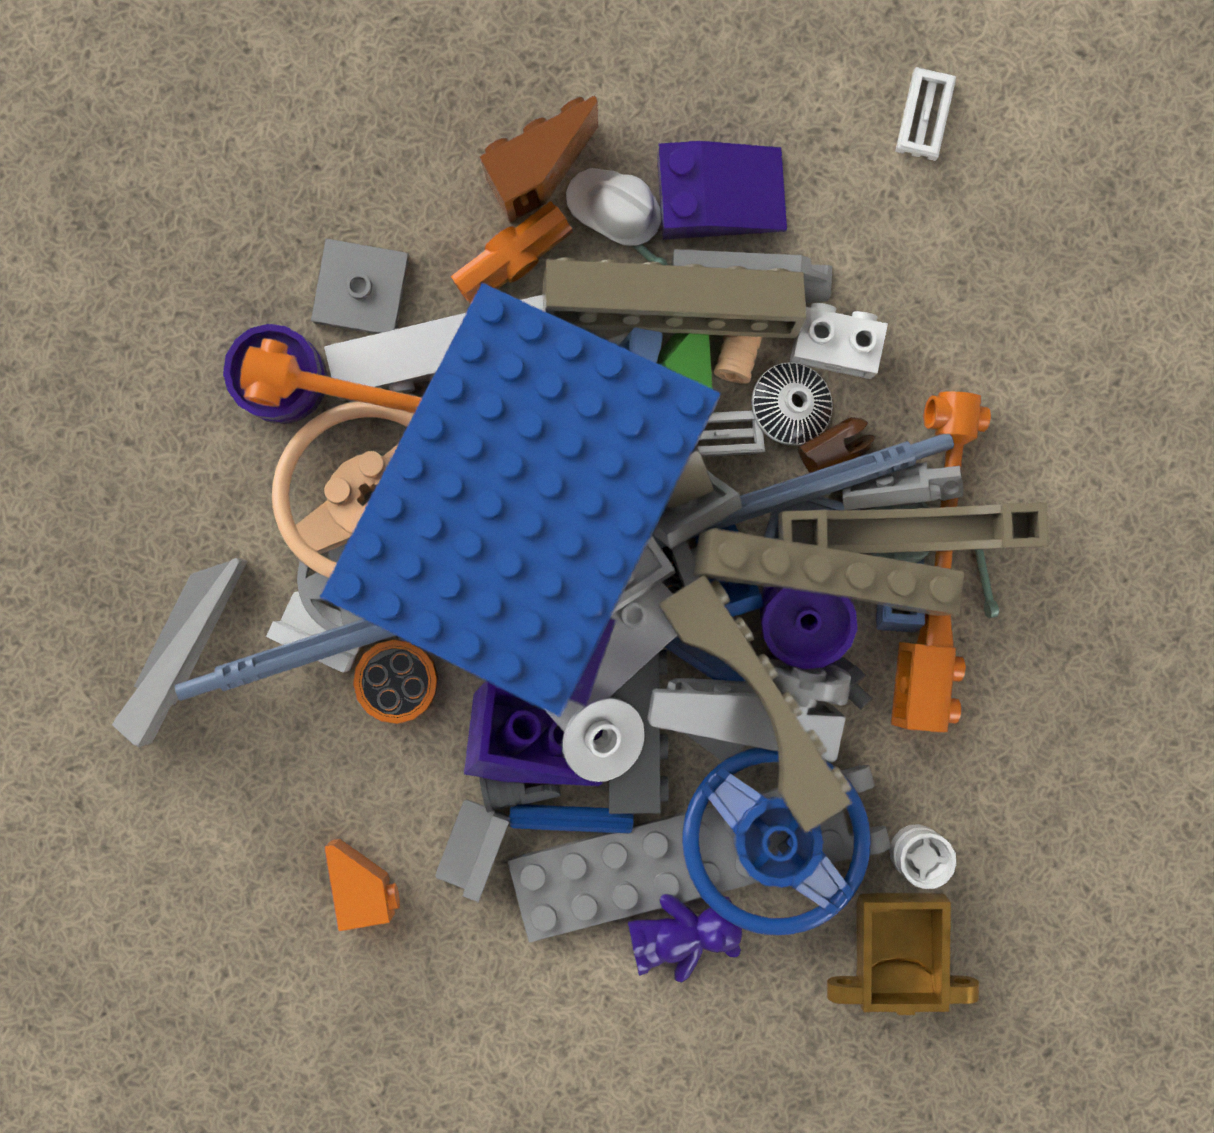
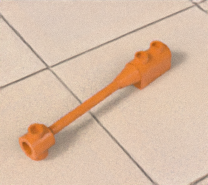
M263 339L261 348L253 346L248 348L241 370L240 383L241 388L245 390L244 398L248 401L270 407H279L280 399H286L296 388L413 414L422 399L417 396L301 371L296 357L287 354L289 346L271 339Z
M947 391L940 392L938 396L932 395L927 400L923 417L925 427L935 430V436L951 434L954 442V448L947 450L945 453L944 468L960 466L961 468L963 446L977 439L978 431L985 432L988 429L991 412L988 407L981 406V395ZM958 498L941 500L940 508L957 507ZM936 551L934 566L951 569L953 551ZM925 614V625L920 629L917 643L899 642L891 725L910 730L948 732L949 723L956 724L959 721L961 703L959 699L951 698L953 681L960 682L963 680L966 665L963 657L956 656L951 615L935 616Z

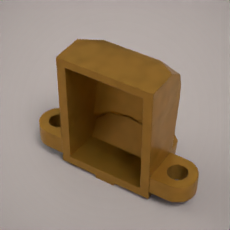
M938 893L859 894L856 908V976H834L827 980V999L838 1004H860L863 1012H896L897 1015H915V1012H950V1004L978 1002L979 981L969 976L950 975L951 902L946 895Z

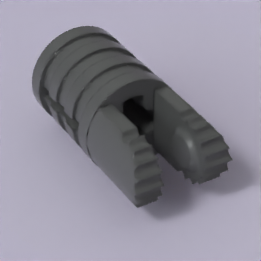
M479 777L487 813L492 812L494 809H504L505 807H513L521 803L524 805L561 796L558 784H545L526 789L525 783L502 782Z

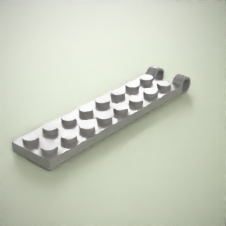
M860 765L841 770L857 793L875 787L870 765ZM778 787L758 792L767 799L770 797L781 798L777 792ZM712 804L708 805L704 811L699 835L700 853L710 880L719 892L758 883L759 881L752 878L740 863L733 842L735 833ZM843 810L820 823L823 838L822 851L831 863L850 859L853 854V833L848 832ZM686 812L633 825V830L629 834L602 833L508 858V865L529 943L662 908L659 899L663 894L673 895L681 902L701 898L689 876L683 855L682 833ZM886 826L870 827V855L879 854L891 849ZM776 831L771 833L768 837L771 841L768 850L772 853H775L777 849L781 853L785 852L789 847L785 842L788 833L786 831H781L780 834Z

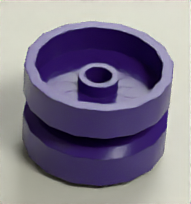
M264 324L248 329L234 340L225 356L223 375L228 393L238 406L267 422L288 424L303 420L317 409L325 394L296 388L286 399H280L279 407H270L248 401L244 398L245 390L241 388L240 383L244 357L250 346L261 348L263 339H271L289 346L287 354L296 357L301 371L328 377L324 359L313 344L287 326Z
M763 586L761 597L764 607L759 608L763 637L772 654L785 664L801 669L823 668L839 660L852 646L858 629L856 609L852 599Z

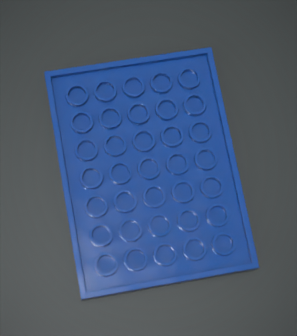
M482 283L320 597L561 717L720 399V392Z

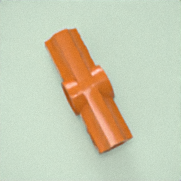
M550 201L516 228L510 226L495 235L486 244L484 252L450 277L471 305L482 283L499 289L508 281L513 283L519 280L538 264L539 258L572 234L573 229L559 208Z

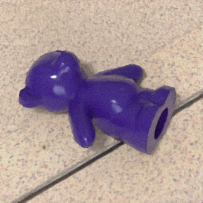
M663 894L659 902L662 908L675 919L663 918L628 922L639 976L647 974L651 968L658 967L664 962H678L674 970V979L682 983L692 974L703 949L715 953L725 952L732 958L739 956L741 952L739 944L742 939V928L722 918L711 907L703 911L699 916H696L689 907L670 894ZM724 896L727 900H729L732 903L729 897Z

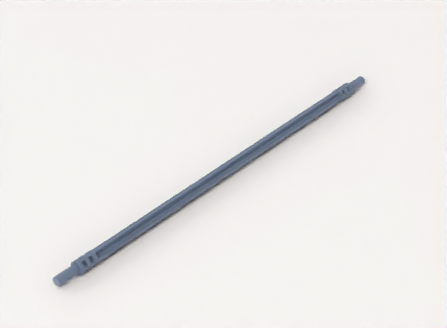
M941 434L914 444L906 441L741 495V509L699 533L710 529H721L914 466L916 460L953 449L954 442L951 434ZM699 533L693 535L689 539L699 536ZM652 534L653 538L655 539L660 548L667 546L659 538ZM361 619L215 667V672L175 684V692L178 699L182 701L219 688L222 691H227L394 636L395 634L365 619Z

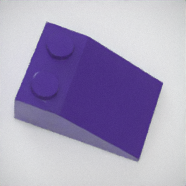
M711 141L658 144L657 166L662 240L787 231L781 147Z
M485 681L473 694L464 768L465 775L517 783L600 786L602 782L590 781L580 777L569 767L563 753L564 731L544 709L488 681ZM603 729L596 733L593 740H597L602 736Z

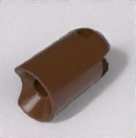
M857 417L845 419L798 446V453L808 472H815L866 454L874 444V435H864L846 446L844 439L862 431L868 422Z

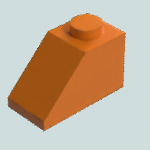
M331 840L325 846L338 931L390 923L395 915L394 909L400 908L397 884H390L388 872L343 840Z

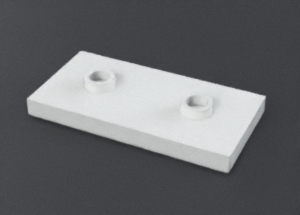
M662 582L612 614L611 619L616 620L615 627L588 703L596 699L612 696L677 636L659 608V603L673 595ZM569 701L561 717L548 711L546 712L565 732L570 719L583 706Z

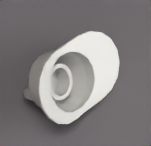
M589 168L578 173L569 183L566 191L567 206L572 215L582 224L624 246H638L646 243L657 233L661 223L660 207L656 198L652 195L649 186L640 178L633 175H622L611 170Z

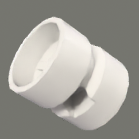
M920 824L908 825L900 829L892 839L890 859L894 867L914 886L923 889H934L944 885L952 877L956 867L955 852L951 844L930 827Z

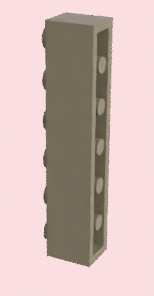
M569 257L557 260L546 259L543 279V311L581 329L631 331L634 328H641L663 333L797 338L806 320L804 272H792L784 268L752 270L742 266L711 268L701 264L671 266L662 265L658 262L631 264L620 263L610 259L600 262L577 261Z

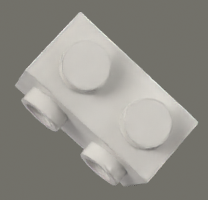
M812 303L811 308L806 307V320L797 338H794L790 362L871 379L878 374L888 324L878 322V317L871 313L855 311L852 313V316L836 313V307L832 305Z

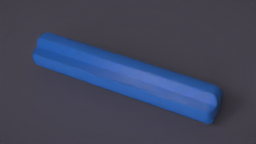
M517 804V806L510 808L509 823L513 829L629 834L633 830L634 813L609 814V808Z

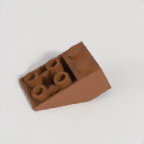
M595 95L586 100L583 97H578L569 101L561 108L562 113L549 120L542 117L530 122L523 128L524 133L509 141L507 138L494 141L486 147L485 154L479 156L485 178L509 223L546 204L598 128V100Z

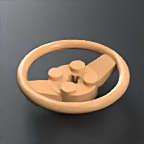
M359 401L341 404L324 411L307 422L293 436L284 449L275 470L272 487L275 520L290 550L300 561L315 572L327 578L330 577L337 563L321 554L347 544L368 504L367 502L362 506L365 494L370 491L374 492L398 444L384 456L375 451H367L362 455H357L343 462L325 485L324 493L327 501L299 523L295 524L290 508L289 493L291 478L300 456L315 438L339 423L357 418H381L408 427L414 415L413 413Z

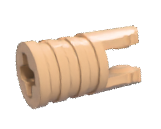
M724 335V342L720 348L721 353L718 356V364L715 365L714 374L729 382L749 383L762 337Z

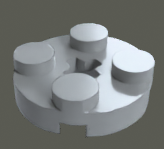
M776 656L769 659L778 674V677L773 679L778 690L783 693L789 691L799 706L813 708L816 707L817 701H826L836 705L847 704L851 676L844 669L833 664L823 668L801 669L785 664Z

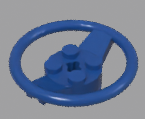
M755 747L739 752L721 762L707 774L694 792L683 824L682 845L685 864L689 876L703 900L728 922L742 929L764 935L781 936L797 934L816 928L833 918L849 903L857 892L869 863L871 850L869 821L860 796L846 778L852 789L846 793L851 801V804L846 808L851 819L854 842L851 863L843 879L822 851L823 838L820 824L808 832L803 831L782 798L770 797L767 799L734 776L737 772L753 765L779 762L778 751ZM824 759L830 770L835 768L834 765ZM711 801L734 831L733 842L738 859L752 878L765 886H791L819 906L797 916L768 918L744 911L727 900L710 880L700 853V826L708 802ZM774 831L778 834L781 831L788 833L785 842L789 847L783 853L779 849L775 853L768 850L771 845L768 837Z

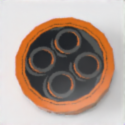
M394 639L378 643L363 654L355 668L353 686L357 701L369 715L381 722L398 724L415 719L429 708L436 695L439 678L434 661L423 648L409 641Z

